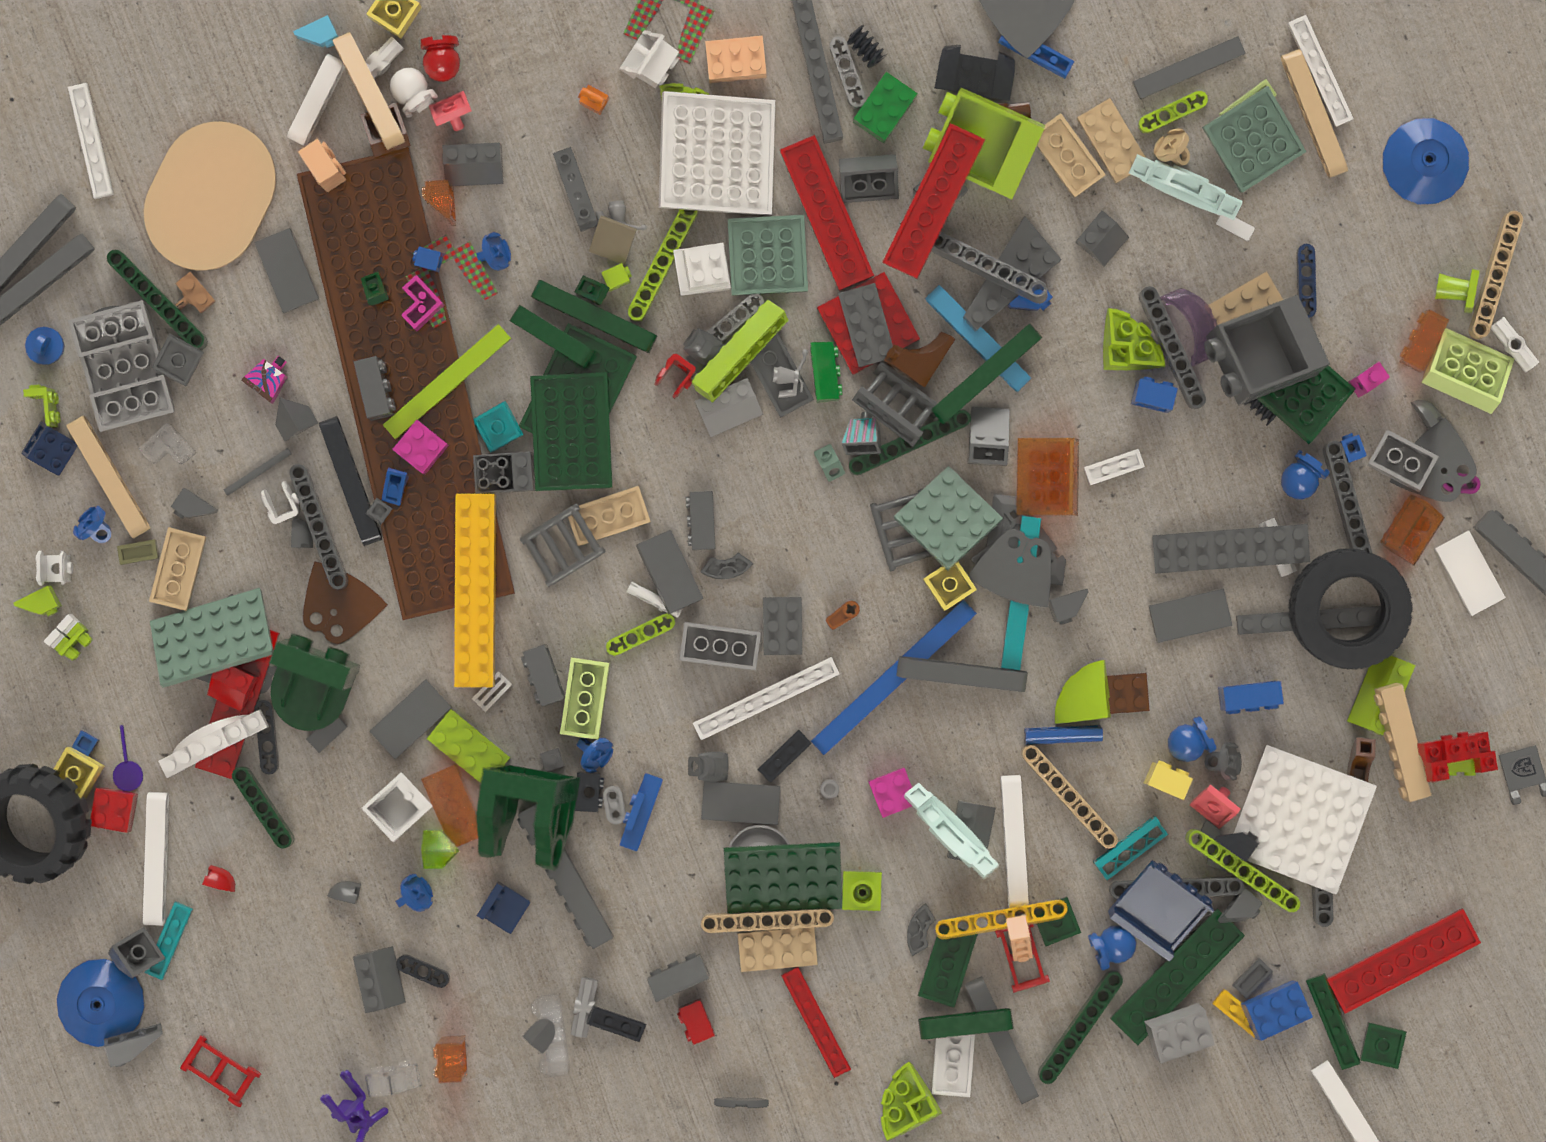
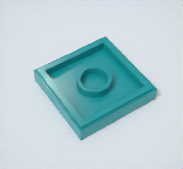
M506 401L474 418V423L490 453L524 435Z

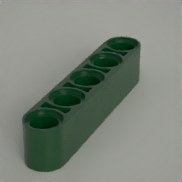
M521 305L517 307L509 320L584 368L595 353L588 346Z
M248 767L236 768L232 773L234 783L276 846L281 849L290 847L294 843V835L252 771ZM240 770L246 772V779L244 781L238 778ZM250 786L257 789L255 797L250 796L248 793ZM261 802L266 803L268 806L265 813L259 810ZM272 818L278 821L276 829L272 828L269 824ZM282 834L287 835L289 838L287 845L282 844L280 841Z
M1010 1008L918 1019L920 1038L922 1040L1014 1029Z

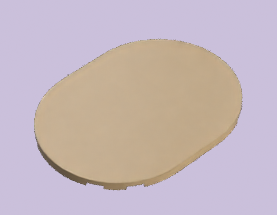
M229 122L203 123L192 127L180 135L169 148L145 200V227L155 248L172 263L196 271L222 268L239 258L251 245L274 197L276 173L275 165L268 149L251 131Z

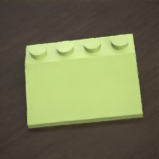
M1444 328L1421 383L1492 414L1501 403L1514 358Z

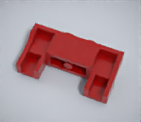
M1468 731L1458 732L1455 737H1452V734L1442 735L1439 740L1417 743L1418 753L1424 764L1427 782L1450 779L1448 764L1470 759L1474 761L1475 773L1498 770L1496 752L1490 749L1488 732L1469 734Z

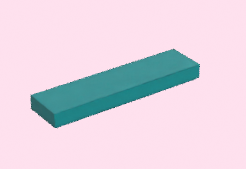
M176 901L174 902L156 944L165 959L144 973L160 980L164 979L193 908Z

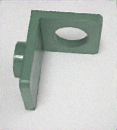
M831 444L814 452L828 482L845 474ZM833 468H839L836 474H829Z

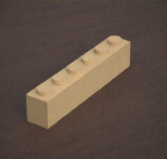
M1394 683L1374 689L1376 694L1374 695V700L1380 709L1379 719L1385 728L1384 738L1390 747L1389 757L1395 766L1393 770L1394 776L1400 785L1398 788L1400 797L1405 801L1413 802L1432 796L1429 784L1426 781L1424 764L1418 753V741L1403 684Z

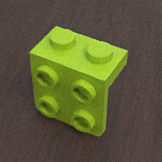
M29 385V389H23V394L26 398H43L46 426L58 428V423L61 422L60 413L57 412L56 404H59L58 393H55L54 389L41 385Z

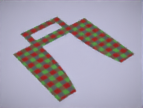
M638 0L623 34L637 40L655 16L663 0ZM676 0L691 7L678 45L679 53L677 55L680 58L679 60L690 64L714 10L699 4L700 0Z
M444 235L423 247L433 249L445 243L449 251L443 253L442 264L454 258L466 279L484 300L498 294L480 260L478 261L476 251L470 241L454 250L447 235ZM420 268L406 276L409 282L417 275L440 299L429 274L431 270ZM443 308L429 320L433 329L446 322Z

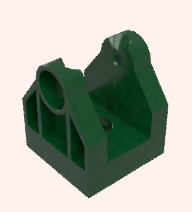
M509 764L483 768L476 810L479 856L491 858L502 855L506 839L517 813L518 801L523 799L537 802L534 819L535 864L541 868L555 871L560 864L563 850L574 822L580 777Z

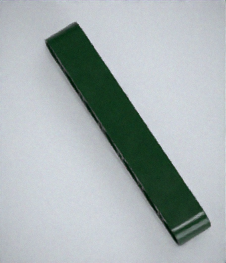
M115 249L107 254L109 265L186 343L199 350H203L207 346V337L123 252ZM121 255V261L118 264H114V256ZM134 268V275L128 278L127 270ZM142 282L148 283V288L145 291L140 290ZM160 295L161 302L158 305H154V297ZM169 309L175 310V315L172 318H167L166 314ZM187 322V331L181 332L180 325ZM201 336V344L195 346L193 343L194 338Z
M538 280L530 296L545 305L647 353L651 352L658 337L650 331L542 280Z
M1029 323L936 404L931 411L942 424H945L1043 337Z
M966 410L958 411L947 421L950 427L947 432H942L939 429L940 420L934 421L919 428L921 431H931L932 438L930 440L923 439L921 435L914 447L908 448L904 444V439L899 437L881 446V454H878L880 457L879 463L873 464L870 462L869 456L871 454H862L850 461L849 471L856 476L864 474L965 428L970 423L971 416ZM964 414L967 417V422L965 424L958 423L957 415ZM895 446L897 454L890 456L887 453V447ZM856 461L860 462L863 466L859 472H855L852 469V464Z
M1110 970L1105 973L1040 1066L1038 1076L1043 1083L1052 1084L1057 1079L1122 986L1123 978L1117 971ZM1111 975L1118 976V982L1114 985L1109 984V977ZM1106 991V999L1099 1000L1098 993ZM1091 1006L1096 1007V1013L1093 1016H1088L1086 1013L1087 1009ZM1079 1022L1085 1023V1029L1081 1032L1075 1029L1076 1024ZM1066 1039H1074L1072 1047H1065L1064 1042ZM1056 1054L1063 1055L1062 1062L1055 1063L1053 1061ZM1045 1070L1052 1071V1076L1049 1079L1042 1077V1073Z

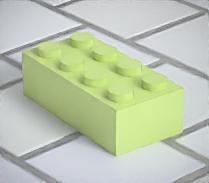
M571 658L560 734L591 739L600 738L610 663Z

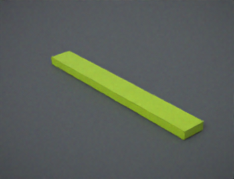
M497 324L386 421L383 426L394 439H398L416 420L422 418L510 341L511 337Z

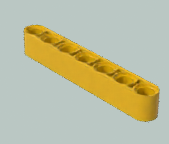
M1053 900L941 920L936 925L935 933L938 938L946 940L1008 929L1007 922L1005 924H998L996 917L1003 915L1006 919L1013 918L1017 912L1025 914L1027 925L1059 920L1065 916L1067 905L1062 900ZM1060 905L1063 908V913H1054L1053 907ZM1037 908L1042 909L1044 916L1041 918L1036 917L1034 910ZM980 918L985 919L987 926L980 928L977 925V920ZM960 922H966L968 929L960 931L957 925ZM946 925L950 931L948 934L943 935L939 932V927Z

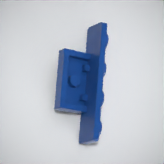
M645 773L637 795L633 794L629 805L633 806L632 810L625 815L623 823L626 826L620 846L638 851L663 779Z

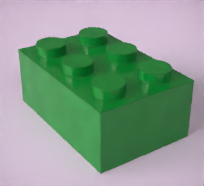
M886 72L854 117L853 123L885 144L917 98L918 93Z

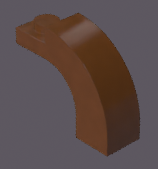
M1359 737L1355 739L1349 757L1347 775L1368 782L1370 768L1376 754V739Z

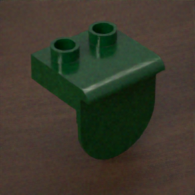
M291 633L289 639L277 641L269 664L277 666L270 689L272 705L277 715L289 726L303 731L319 730L332 724L343 712L356 675L359 673L360 665L348 661L350 654L345 651L327 647L326 652L311 647L313 640Z

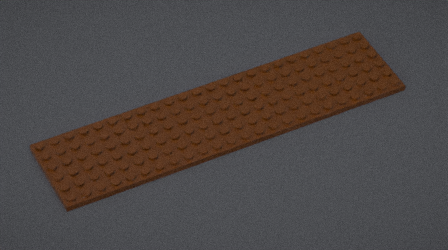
M409 147L377 157L372 155L340 163L346 171L344 175L346 181L329 192L323 189L311 171L297 173L374 500L376 498L382 499L388 468L405 472L409 477L404 488L400 506L383 501L392 510L380 525L402 620L455 608L456 494H475L473 455H482L465 380L418 420L449 445L425 475L392 450L406 433L404 432L398 439H394L383 424L392 416L371 421L367 418L353 361L377 356L385 362L387 373H384L385 379L390 381L392 391L389 392V395L394 399L396 410L393 412L396 414L459 359L439 272L429 271V274L435 284L441 302L445 305L443 309L446 322L433 329L430 321H428L416 331L401 316L415 303L402 288L408 283L406 276L420 269V267L414 265L413 253L415 250H418V247H424L432 243ZM379 271L389 299L369 306L361 278ZM496 514V598L515 594Z

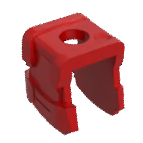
M673 354L667 360L665 368H662L656 376L654 385L658 386L672 366H677L687 376L672 396L673 399H676L684 388L688 390L692 385V378L696 368L680 355Z

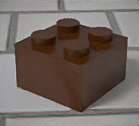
M397 103L388 105V108L405 142L389 150L386 149L369 113L360 114L374 157L411 146Z

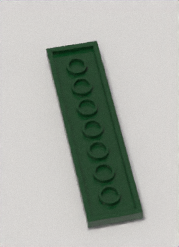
M1216 908L1173 952L1174 957L1170 962L1166 960L1110 1017L1137 1046L1148 1036L1144 1021L1171 1013L1245 937L1232 922L1220 923L1217 921L1222 914L1219 909Z

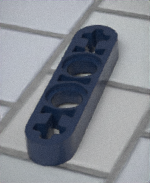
M1306 243L1297 249V295L1304 308L1306 307V301L1302 302V299L1308 300L1312 298V301L1308 302V307L1312 308L1308 318H1311L1317 310L1315 248L1311 244ZM1307 248V251L1311 252L1307 256V261L1311 260V263L1301 264V261H1305V255L1301 254V251ZM1305 266L1309 267L1312 271L1309 277H1305L1301 273V269ZM1303 286L1311 287L1312 293L1310 296L1303 295Z

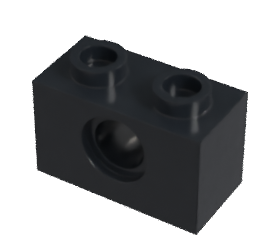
M577 772V777H580L575 811L598 813L599 808L603 806V797L599 796L600 789L604 788V778H601V773ZM587 787H592L595 790V795L591 798L587 797L584 793Z

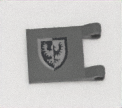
M1536 745L1498 755L1512 805L1521 803L1518 790L1539 785L1541 796L1546 797V777Z

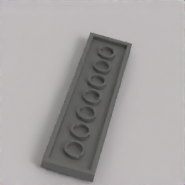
M1308 524L1152 535L1155 574L1310 562Z

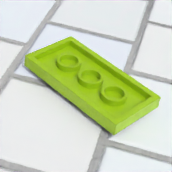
M452 709L427 737V740L480 783L483 768L505 765L511 758Z

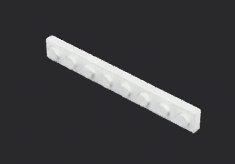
M832 657L712 713L694 722L693 725L700 739L703 740L839 675L838 669Z

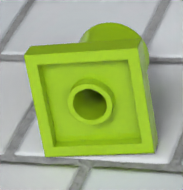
M1472 269L1470 280L1439 273L1435 299L1466 301L1464 312L1472 313L1480 270Z
M843 871L842 910L881 911L882 872ZM860 889L866 890V894L864 896L859 895Z

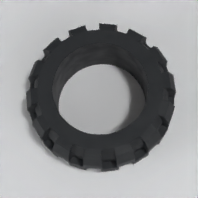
M21 764L0 773V876L6 878L12 875L14 882L31 884L34 881L36 883H45L65 873L74 866L75 862L82 858L88 847L86 839L91 836V819H86V813L90 809L85 797L80 798L75 791L78 786L68 777L64 780L60 778V771L45 765L38 769V765ZM12 795H24L33 798L49 812L54 822L56 833L55 843L51 852L33 851L22 845L15 838L7 820V807Z

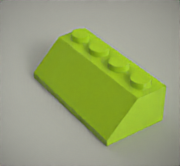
M1394 656L1385 658L1376 665H1371L1364 677L1347 722L1384 736L1385 728L1379 719L1380 709L1374 700V695H1376L1374 689L1399 683L1403 684L1405 692L1416 665Z

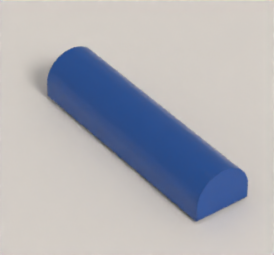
M1001 36L998 41L999 44L1023 56ZM1044 44L1027 58L1063 79L1066 78L1075 62Z
M1101 725L1025 728V744L1103 741V728Z

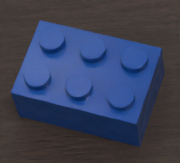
M1281 681L1218 687L1220 710L1226 711V714L1241 713L1240 709H1245V712L1260 711L1259 707H1264L1267 710L1278 709L1279 705L1284 704Z
M1293 980L1241 1003L1255 1039L1260 1041L1313 1018L1299 983Z

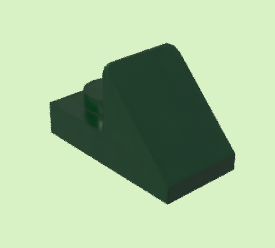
M379 271L361 278L369 306L389 299Z
M583 275L574 292L597 305H601L610 287Z

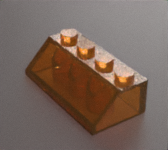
M454 764L422 778L421 780L450 848L454 849L478 839L476 807L458 765Z

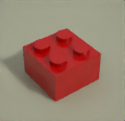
M103 787L96 788L90 817L91 827L125 833L132 832L138 794Z

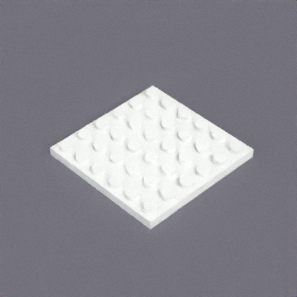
M662 92L659 208L772 215L775 100Z
M1266 745L1234 833H1248L1250 831L1259 837L1257 841L1260 844L1248 859L1249 862L1337 895L1377 786Z

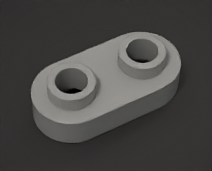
M609 786L603 793L606 817L610 823L620 824L626 815L623 794L619 787ZM610 792L616 793L615 799L610 798ZM614 811L620 813L618 818L613 817Z

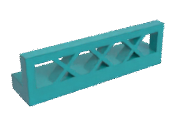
M1156 816L1151 817L1118 842L1115 847L1110 848L1093 861L1106 880H1109L1168 835ZM1156 826L1162 832L1157 838L1149 837V831ZM1140 838L1145 839V845L1141 850L1133 849L1134 843ZM1124 850H1129L1128 860H1118L1120 853ZM1108 862H1115L1114 870L1107 875L1102 867Z

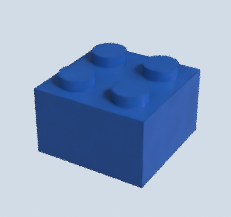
M1141 378L1135 383L1131 405L1169 413L1173 410L1178 388L1173 387L1174 384L1162 381V383H1156L1153 378Z

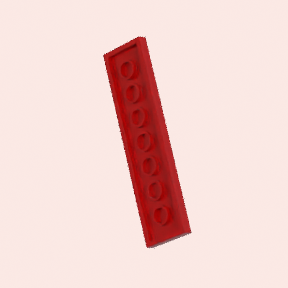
M950 123L882 261L883 264L918 280L985 143L984 138Z
M813 135L780 149L781 156L838 290L841 291L874 277V273L816 136Z
M270 630L274 651L280 633ZM272 655L237 665V667L259 678L242 712L217 700L209 724L229 717L250 715L255 712V705L258 702ZM245 739L197 762L195 768L232 779V773L237 767Z
M1461 908L1328 977L1327 981L1343 1013L1346 1014L1481 944V941L1464 909Z

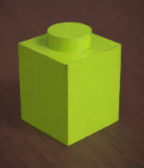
M622 263L601 272L606 285L610 287V292L631 283L629 280L632 277L628 266L624 267Z

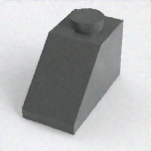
M186 488L182 489L171 505V508L175 510L173 513L182 519L184 517L194 518L218 512V509Z
M1244 888L1240 894L1235 895L1217 921L1227 923L1245 922L1250 918L1254 919L1261 910L1259 908L1263 903Z

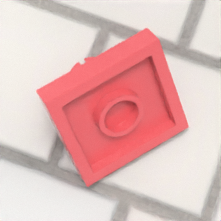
M464 91L429 105L436 126L450 121L454 131L464 128L460 116L472 111Z
M1209 785L1190 803L1193 809L1219 829L1240 811V808L1228 799L1230 791L1226 787H1221L1218 791L1212 785Z

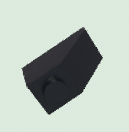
M1250 831L1248 833L1238 832L1219 835L1214 839L1244 862L1248 861L1260 844L1257 841L1259 837Z

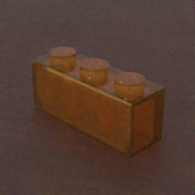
M1430 309L1424 313L1421 312L1417 319L1419 324L1416 330L1413 329L1408 337L1410 340L1408 346H1404L1399 355L1402 357L1400 363L1418 372L1424 371L1449 319Z

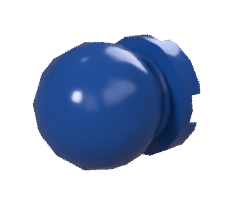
M1301 450L1294 456L1297 462L1290 464L1284 469L1281 476L1283 491L1294 499L1311 497L1317 491L1319 478L1326 479L1330 474L1328 469L1324 471L1320 468L1323 465L1307 453L1303 456Z
M1201 716L1193 718L1192 725H1180L1170 733L1168 749L1170 754L1178 761H1195L1202 756L1204 750H1207L1209 753L1217 750L1213 738L1210 739L1205 732L1208 728Z
M1120 925L1108 927L1101 936H1097L1096 933L1088 935L1091 947L1094 946L1098 952L1095 958L1101 970L1109 969L1110 962H1126L1136 951V937Z

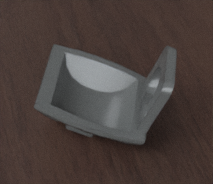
M699 328L697 330L693 329L683 344L685 346L684 350L692 358L705 366L724 346L716 337Z
M705 752L698 754V757H689L688 775L698 776V780L708 782L727 780L728 753ZM693 762L698 765V769L695 772L693 770Z

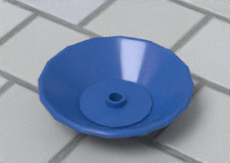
M1434 118L1415 119L1401 125L1389 137L1383 152V172L1390 187L1403 199L1416 204H1437L1451 198L1462 187L1469 171V151L1462 136L1449 124ZM1426 156H1430L1432 161L1427 162Z
M107 959L88 960L73 968L61 982L57 995L58 1017L65 1030L76 1040L94 1047L104 1046V1039L134 1031L139 1025L144 1010L143 989L136 977L130 978L119 970L113 961ZM95 1001L100 1002L101 1006L99 1008L95 1007Z

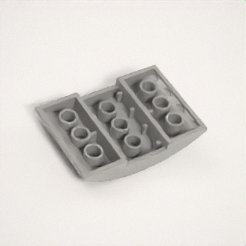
M143 300L68 320L78 357L82 362L90 390L89 396L100 432L175 412L168 377L152 369L161 350Z

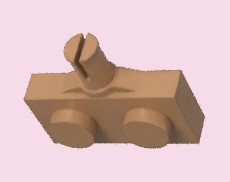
M191 272L175 283L184 296L183 299L175 304L180 311L190 303L200 313H203L216 302Z

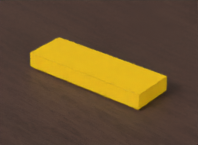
M1223 989L1212 1004L1255 1038L1242 1009L1241 1002L1227 990Z

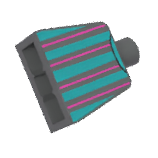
M867 411L862 412L860 418L849 420L841 443L846 455L881 454L880 427L877 419L872 418V415Z

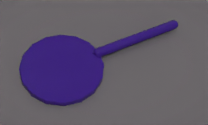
M120 725L124 762L119 763L115 767L113 781L119 789L132 791L141 785L143 771L137 763L128 761L124 727Z

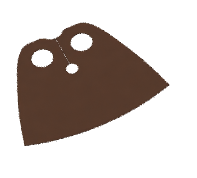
M314 561L305 596L303 622L313 632H322L328 641L340 644L363 629L388 604L370 587L346 573L349 581L347 587L342 590L334 589L329 584L322 563ZM340 575L334 579L336 586L343 584V578ZM332 609L337 610V614L335 616H332L330 613ZM318 612L322 615V622L320 624H313L311 622L310 616L312 613ZM336 624L343 628V633L338 637L331 634V627Z

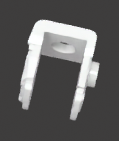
M287 481L282 482V487L293 510L279 516L267 490L261 491V499L269 511L267 512L268 517L273 524L294 517L300 512L298 496L296 493H292Z
M38 551L36 555V581L42 586L44 582H61V585L66 582H71L73 564L70 562V555H66L64 551H61L60 555H44L42 551ZM55 563H59V574H55L52 571V566Z

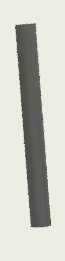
M286 448L225 488L224 492L227 496L290 456L292 454L289 448Z

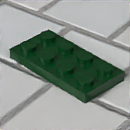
M942 925L938 929L943 935L948 934L950 931L946 925ZM978 934L946 940L936 936L918 992L919 997L955 1008Z

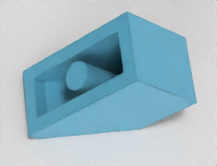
M328 15L293 31L297 39L322 48L334 46L332 39L339 37Z

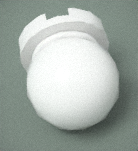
M403 68L397 71L391 78V94L399 104L405 105L402 111L407 118L412 117V112L417 110L420 113L434 102L432 98H438L433 89L427 90V81L419 70Z

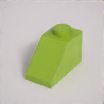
M48 585L13 603L15 607L40 615L47 614V616L57 613V609L62 607L53 587Z

